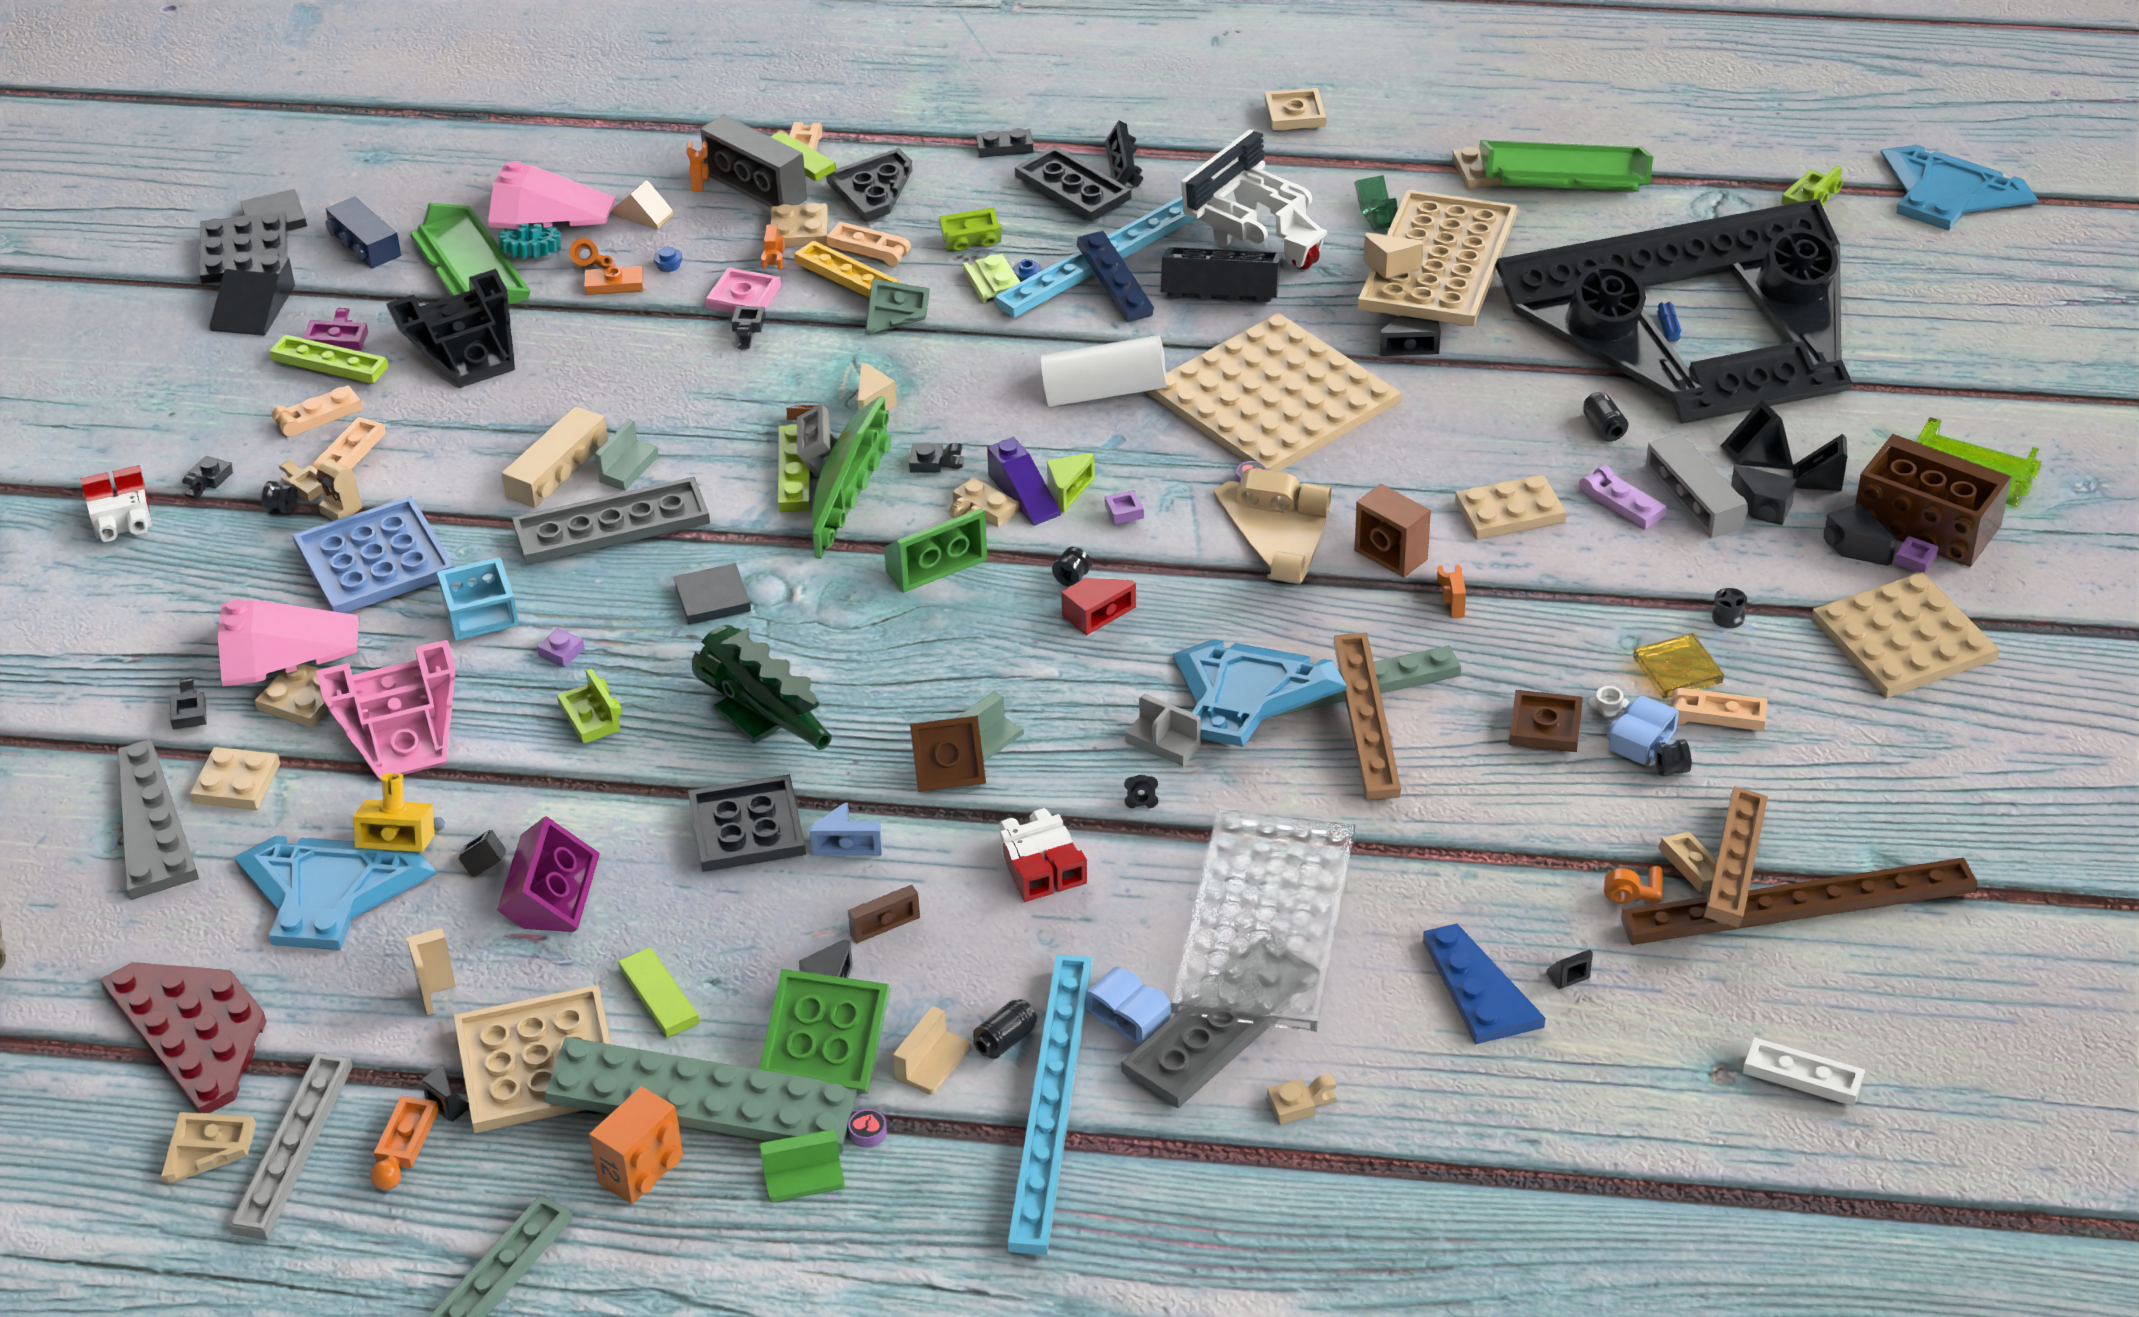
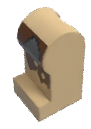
M333 459L325 460L317 470V480L322 484L325 499L318 505L320 514L336 521L355 514L362 509V504L353 470L338 464Z

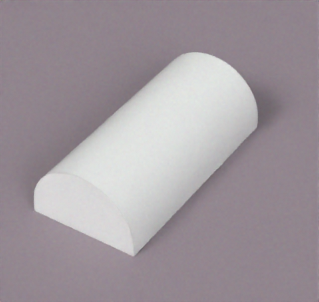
M1160 335L1041 355L1042 377L1048 407L1167 387L1164 350Z

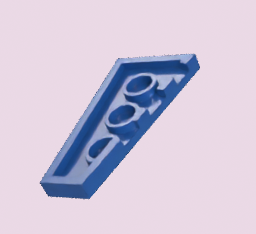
M1458 923L1423 932V942L1475 1045L1545 1028V1017Z

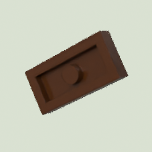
M913 885L849 909L850 935L857 944L919 919V896Z

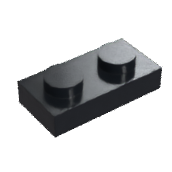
M1016 128L1011 131H987L976 134L979 158L1034 153L1030 129Z

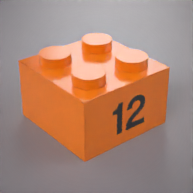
M640 1086L589 1133L598 1184L630 1204H633L643 1194L648 1193L655 1185V1182L669 1169L676 1167L683 1157L676 1106L643 1086Z

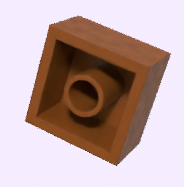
M1379 484L1356 502L1354 551L1405 578L1428 560L1431 510L1385 485Z

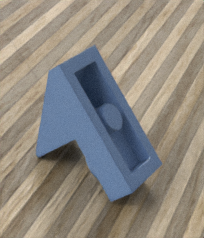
M848 803L842 804L810 826L812 855H882L881 821H850Z

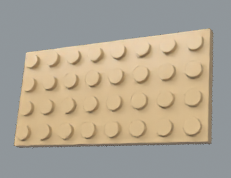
M1406 190L1387 236L1423 241L1421 269L1385 279L1372 268L1358 298V309L1367 310L1374 314L1388 313L1395 314L1398 317L1408 316L1454 323L1462 327L1474 326L1496 271L1497 258H1501L1517 216L1518 205Z

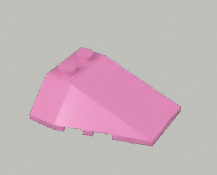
M511 161L503 164L493 183L488 227L517 229L520 228L519 224L542 223L543 228L552 227V222L569 221L570 226L606 224L615 204V197L538 167L523 165L519 161Z
M234 599L228 603L221 604L217 637L223 687L266 680V673L284 668L286 673L297 671L296 665L315 660L318 665L356 654L358 646V615L260 600L244 601L242 599Z
M448 640L415 647L417 660L352 675L349 663L316 670L323 702L379 781H381L380 778L383 774L393 772V777H396V773L405 775L446 765L456 673Z

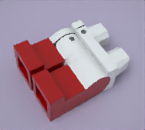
M140 465L112 471L118 495L116 497L108 472L80 478L96 539L101 538L103 542L115 540L120 533L129 531L135 535L147 533L148 527L153 526L147 490Z
M1043 808L1033 811L1029 816L1030 823L1019 825L1017 819L1013 818L1002 820L999 823L1001 856L1004 862H1006L1024 902L1054 894V886L1057 892L1087 884V859L1082 850L1078 851L1067 828L1063 826V820L1059 814L1051 816L1047 809ZM1072 869L1075 872V875L1071 878H1062L1063 871ZM1039 879L1043 882L1038 888H1029L1030 881Z

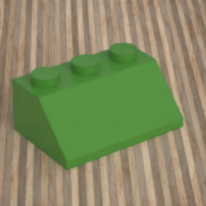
M980 508L885 546L886 572L905 593L987 561L985 511Z

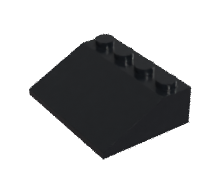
M1168 247L1162 256L1160 292H1167V297L1183 298L1184 293L1196 294L1198 299H1213V295H1225V300L1240 301L1242 296H1252L1254 301L1271 302V297L1277 298L1282 252Z

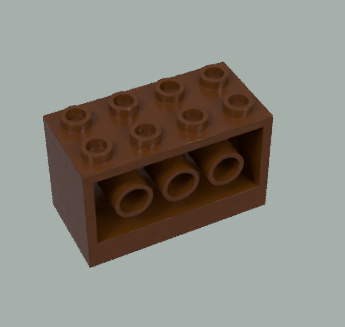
M1892 433L1861 472L1855 504L1860 503L1897 540L1904 542L1910 536L1938 546L1937 555L1971 567L2002 525L2012 476Z

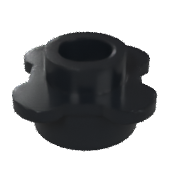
M1136 775L1125 780L1124 787L1127 789V797H1125L1124 802L1127 807L1132 809L1136 806L1154 808L1158 804L1159 800L1155 795L1158 780L1155 777ZM1143 790L1145 793L1140 795L1138 791Z

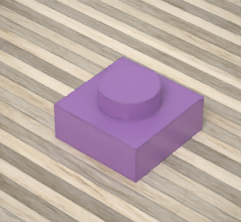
M1135 490L1105 496V508L1114 525L1144 519V508Z
M1908 536L1896 552L1894 564L1925 574L1937 556L1938 546Z
M559 628L537 646L540 657L562 667H565L585 649L582 638Z

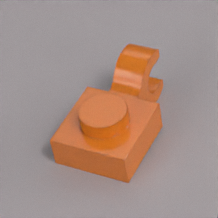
M688 141L686 153L690 160L689 172L692 192H702L704 181L709 180V165L704 164V159L708 153V143L703 141L702 150L698 151L692 147V141Z
M778 225L766 226L764 252L761 255L762 269H767V265H777V269L783 268L782 253H784L785 243L784 236H779Z
M1439 565L1437 568V582L1443 586V604L1449 605L1451 618H1464L1466 590L1462 568L1460 565H1455V572L1446 573L1443 570V566Z

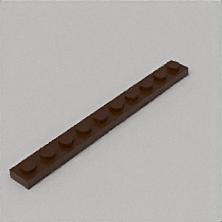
M1963 857L1749 890L1744 916L1739 928L1728 924H1720L1704 917L1708 896L1622 909L1621 921L1631 945L1974 893L1978 882Z

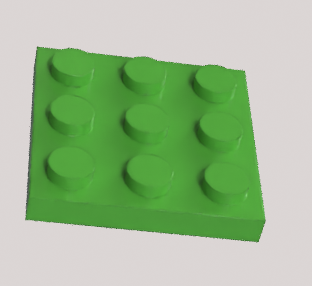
M781 969L759 1070L818 1079L829 1084H840L846 1088L857 1089V1093L868 1094L891 989L889 984Z

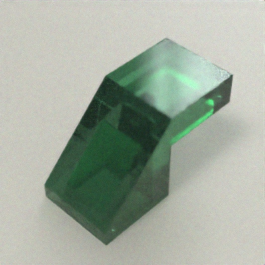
M1384 175L1356 180L1354 184L1360 210L1372 229L1378 231L1390 228L1397 213L1398 205L1396 198L1389 199Z

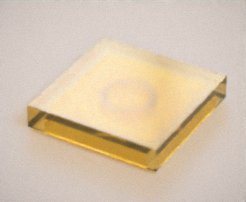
M1694 633L1634 648L1633 658L1663 699L1671 697L1672 692L1677 688L1698 690L1723 683L1724 673Z

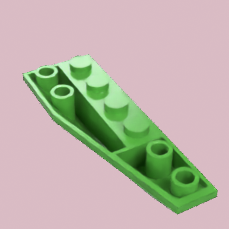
M879 396L852 415L823 466L813 506L815 558L821 559L826 549L833 545L835 534L839 528H843L847 514L850 509L855 508L859 494L867 488L873 471L878 470L880 459L890 449L891 436L888 435L887 431L889 411H886L885 397Z

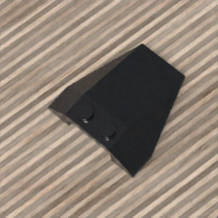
M497 269L470 276L469 291L423 306H419L414 295L386 303V307L397 329L459 388L515 370L508 291Z

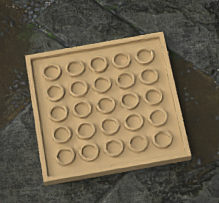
M1280 313L1267 318L1167 372L1166 388L1146 391L1147 395L1242 461H1257L1264 465L1267 470L1276 472L1285 469L1401 402L1400 391Z

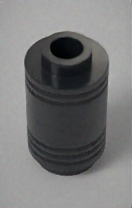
M1595 392L1585 399L1583 412L1603 440L1609 442L1616 441L1625 435L1628 430V421L1609 395Z
M1023 999L1008 1002L974 1029L973 1043L976 1050L981 1055L992 1059L1000 1057L1035 1028L1037 1014L1034 1008Z

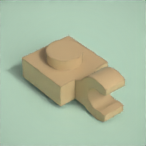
M287 460L279 465V469L286 473V475L281 477V481L284 484H295L298 496L304 500L311 502L323 493L322 484L317 480L318 469L311 465L301 469L291 460Z
M1324 1074L1314 1079L1308 1086H1306L1303 1078L1267 1088V1097L1279 1125L1315 1116V1106L1335 1102L1337 1097L1333 1089L1336 1088V1083L1331 1074Z

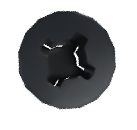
M267 481L262 491L261 502L263 509L269 512L277 509L284 514H292L295 510L298 500L296 485L292 483L279 485L277 481Z
M1069 547L1063 552L1061 558L1057 559L1053 564L1052 573L1058 582L1070 587L1080 582L1082 576L1090 571L1092 561L1089 555L1081 548Z
M1723 588L1717 591L1714 596L1715 607L1712 611V620L1723 628H1737L1741 626L1745 621L1744 610L1747 606V596L1745 593L1735 588Z
M1685 739L1676 740L1674 744L1669 745L1666 742L1655 744V764L1661 776H1668L1672 771H1679L1680 773L1690 772L1692 758L1689 745Z

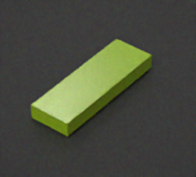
M779 131L770 136L803 153L805 176L815 182L836 171V162L785 132Z
M651 947L618 961L619 970L667 1038L700 1023L698 1013Z

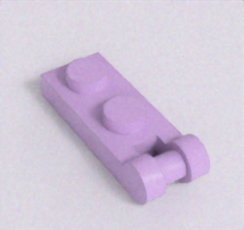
M1601 465L1594 470L1593 475L1588 474L1579 481L1582 492L1644 530L1666 516L1667 506L1615 476L1607 465Z

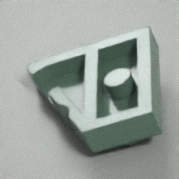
M873 278L870 287L865 334L871 335L924 320L927 316L930 288Z

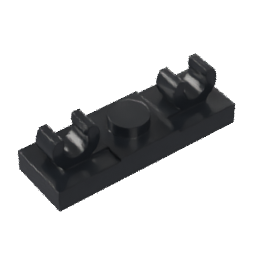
M1118 120L1105 140L1111 178L1124 186L1128 182L1135 187H1139L1144 177L1140 175L1142 169L1134 165V153L1138 149V146L1134 145L1136 138L1129 135L1127 124Z

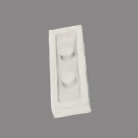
M1754 1037L1744 1063L1743 1074L1854 1106L1864 1079L1865 1070Z

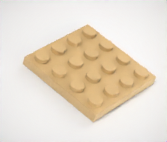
M1923 572L1814 608L1811 619L1886 699L1998 660L2000 649Z
M599 985L454 1015L474 1134L584 1110L546 1103L545 1092L565 1037L612 1044Z

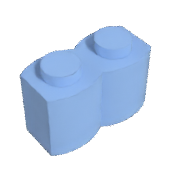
M1643 695L1637 698L1634 703H1628L1623 716L1618 721L1614 720L1608 729L1609 751L1643 765H1648L1654 759L1655 744L1659 742L1667 743L1676 731L1679 710Z
M1114 967L1086 991V1009L1096 1019L1114 1027L1122 1036L1137 1045H1141L1170 1020L1171 1003L1166 994L1159 989L1143 985L1139 977L1132 971Z

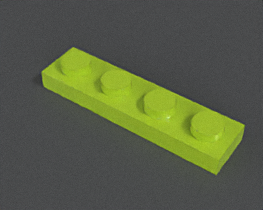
M285 334L269 351L272 361L374 384L388 368L386 357Z
M797 424L779 426V512L810 511V470L797 455Z

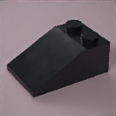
M235 252L224 269L210 322V331L266 336L295 286L289 257L273 254L260 255L248 252Z

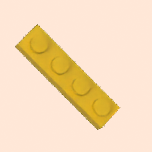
M814 240L794 253L796 264L868 298L873 278L899 283V280Z

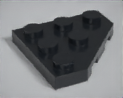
M900 148L838 168L833 173L827 175L826 180L865 222L872 221L891 213L913 170L912 160Z

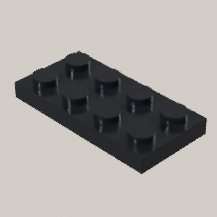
M1056 146L1015 167L1016 178L1089 221L1099 218L1132 199L1130 188Z

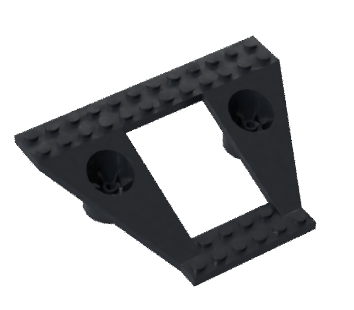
M1819 199L1497 258L1496 269L1515 313L1670 398L1681 424L1753 410L1761 400L1765 401L1769 406L1849 391L1853 384L1842 361L1840 243ZM1731 271L1788 343L1691 362L1688 369L1643 309L1646 300L1644 287Z

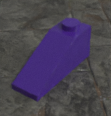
M1015 437L987 446L988 476L1004 494L1019 502L1020 512L1033 526L1061 516V511L1029 452Z

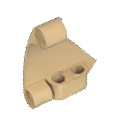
M1248 469L1243 472L1240 482L1228 481L1214 489L1215 497L1238 531L1260 559L1271 569L1268 579L1301 584L1313 560L1331 504L1332 487L1303 483L1300 486L1299 480L1288 473Z

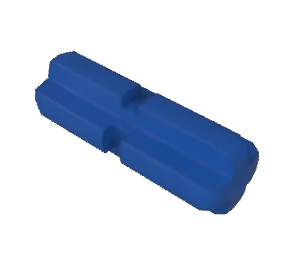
M1661 302L1658 304L1657 314L1664 336L1668 341H1678L1681 338L1680 333L1682 330L1674 306L1671 302Z

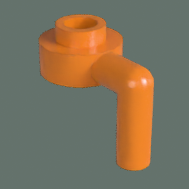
M579 238L570 246V258L579 267L588 268L595 264L604 269L615 266L613 259L609 255H600L596 244L588 238ZM583 249L590 251V255L586 259L580 257V252Z
M1653 866L1649 869L1648 887L1640 884V878L1635 872L1623 868L1614 869L1608 872L1604 878V894L1610 901L1619 904L1630 903L1637 898L1657 904L1662 900L1663 869L1658 866Z

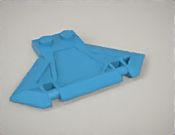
M1919 145L1881 149L1880 151L1907 192L1898 203L1896 213L1950 230L1959 218L1967 212L2038 203L2037 197L2025 180L2016 176L2011 179L2003 177V172L1938 151L1931 154L1925 152V147Z
M1212 639L1172 654L1197 704L1191 713L1201 718V739L1244 747L1263 719L1347 690V685L1334 662L1328 659H1321L1318 663L1313 664L1310 663V656L1234 643L1231 647L1225 648L1223 647L1224 641Z
M274 836L234 857L237 864L278 911L269 935L271 945L341 950L353 918L437 874L435 869L419 852L355 848V841L300 838L297 844H287L286 836Z

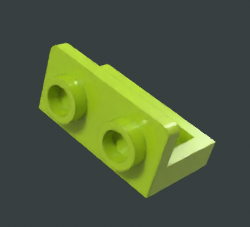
M1836 165L1826 175L1810 169L1782 195L1781 204L1788 205L1819 199L1824 207L1828 199L1837 194L1842 187V167Z
M995 207L939 216V225L946 251H962L973 246H992L1001 242L1003 229L1001 223H998Z
M592 668L585 670L587 684L557 694L558 705L583 744L620 731L618 717L622 716V709L618 699L610 697L605 679L603 677L598 678Z

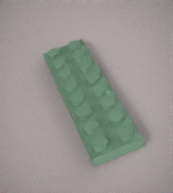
M565 1037L545 1092L546 1103L611 1114L640 1086H643L676 1106L679 1126L765 1141H775L835 1129L838 1149L841 1154L848 1132V1122L853 1114L857 1098V1089L846 1088L840 1084H829L818 1079Z

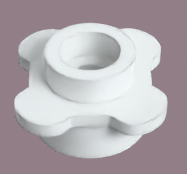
M1613 686L1601 687L1597 691L1596 697L1589 699V707L1597 709L1603 717L1608 719L1615 718L1616 714L1621 710H1625L1629 703L1627 699L1623 698V692Z

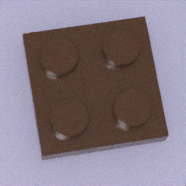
M1515 690L1509 745L1577 752L1583 697Z
M978 715L910 724L918 792L986 784Z

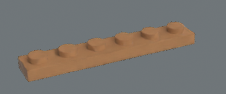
M1368 634L1334 635L1333 644L1339 673L1347 685V690L1343 692L1366 800L1399 798L1401 786Z
M1734 786L1728 805L1704 917L1720 924L1740 927L1744 916L1768 796Z

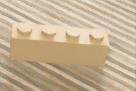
M577 406L571 409L502 472L505 496L536 508L608 441L605 417Z

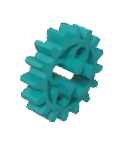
M523 223L519 224L520 228H504V232H499L500 250H503L504 254L511 253V257L519 255L522 258L527 256L537 258L541 255L548 256V252L556 253V249L561 248L560 231H557L556 227L543 228V225L541 226L538 223L533 225Z

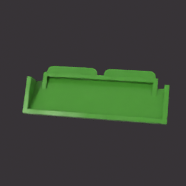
M1480 140L1479 144L1486 177L1500 178L1502 186L1639 191V184H1650L1653 156L1643 147Z
M429 202L423 225L419 224L417 231H412L410 237L427 262L435 266V274L450 296L469 291L470 276L497 269L508 291L509 305L529 299L530 289L470 206Z

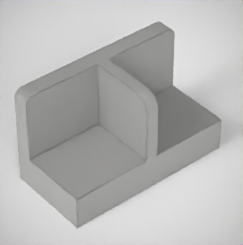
M823 404L797 417V455L813 475L818 478L822 471V459L829 455L838 440L830 431L829 411Z
M1143 694L1139 698V718L1125 732V741L1184 766L1201 746V718L1196 714Z

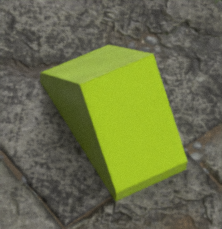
M1092 453L1047 460L1048 487L1060 511L1065 513L1095 479V456Z

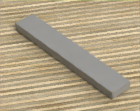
M320 1053L315 1054L229 1224L231 1234L268 1240L353 1067L351 1058Z

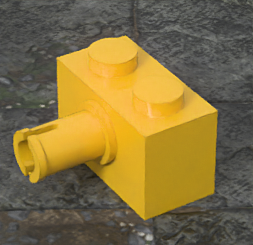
M393 772L383 774L380 778L383 800L365 799L353 816L355 848L423 852L435 835L433 803L405 802L403 775L396 773V779H394Z

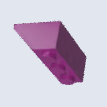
M543 817L520 835L497 911L523 929L575 932L580 924L600 853L549 817Z

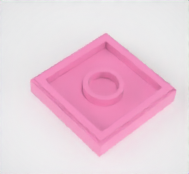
M727 268L706 297L705 307L733 314L736 306L765 307L766 309L781 287V279L776 276Z

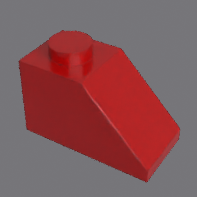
M1085 578L1061 592L1062 616L1085 635H1089L1136 608V583L1132 580Z

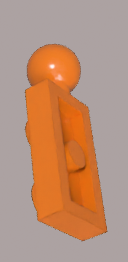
M401 1095L374 1151L376 1164L371 1169L370 1179L377 1189L387 1191L395 1188L401 1180L399 1166L413 1167L439 1112L437 1101Z

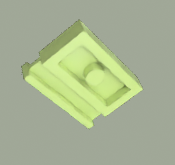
M1003 254L990 255L986 258L975 260V264L969 265L967 262L963 263L964 274L983 304L987 303V299H995V296L1020 283Z

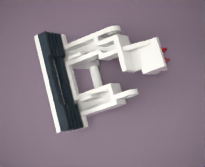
M1249 129L1181 181L1183 213L1211 225L1214 232V240L1218 246L1223 248L1228 246L1233 237L1242 241L1248 239L1258 244L1267 239L1268 233L1266 228L1257 222L1256 207L1257 202L1269 207L1270 213L1276 216L1277 237L1284 239V253L1288 264H1294L1297 268L1306 270L1319 260L1327 230L1320 228L1306 215V208L1312 203V195L1306 188L1262 170L1265 168V162L1262 161L1265 159V156L1262 155L1264 154V150H1262L1264 148L1262 144L1264 139H1261L1263 137L1262 133ZM1234 190L1236 202L1224 197Z

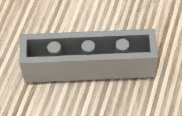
M1681 432L1648 442L1645 467L1711 538L1744 528L1748 503Z

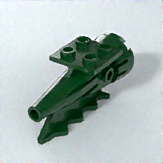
M722 625L704 637L701 642L705 646L701 649L700 654L695 651L692 658L693 674L706 685L728 696L714 704L715 710L753 743L783 728L813 745L818 750H823L830 744L832 735L811 712V710L819 707V701L814 693L810 691V678L807 676H792L789 673L790 662L788 660L770 658L769 645L767 643L753 642L749 637L748 627L741 630L739 627L734 628L732 625Z

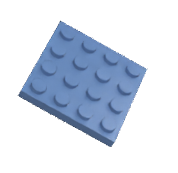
M412 496L293 534L295 546L333 612L349 613L367 605L379 603L385 599L439 582L438 571L454 568L453 563Z

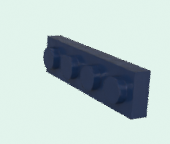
M1099 231L1078 237L1077 247L1125 321L1131 322L1153 316L1154 306L1105 232Z

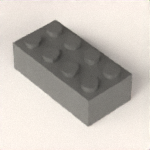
M726 115L720 116L700 129L702 143L703 141L708 143V153L704 159V164L709 165L710 178L770 208L783 204L800 205L807 200L802 152Z

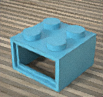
M500 557L437 572L442 601L455 641L519 626L514 595ZM485 574H493L492 578L488 580L482 579ZM470 578H476L475 582H467ZM455 581L462 582L458 587H451V584Z

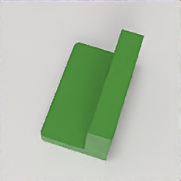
M835 1129L759 1143L762 1168L770 1202L809 1196L845 1187Z

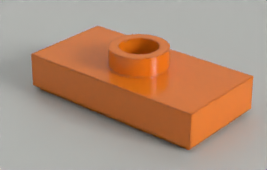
M613 266L604 269L585 270L586 295L643 291V267Z

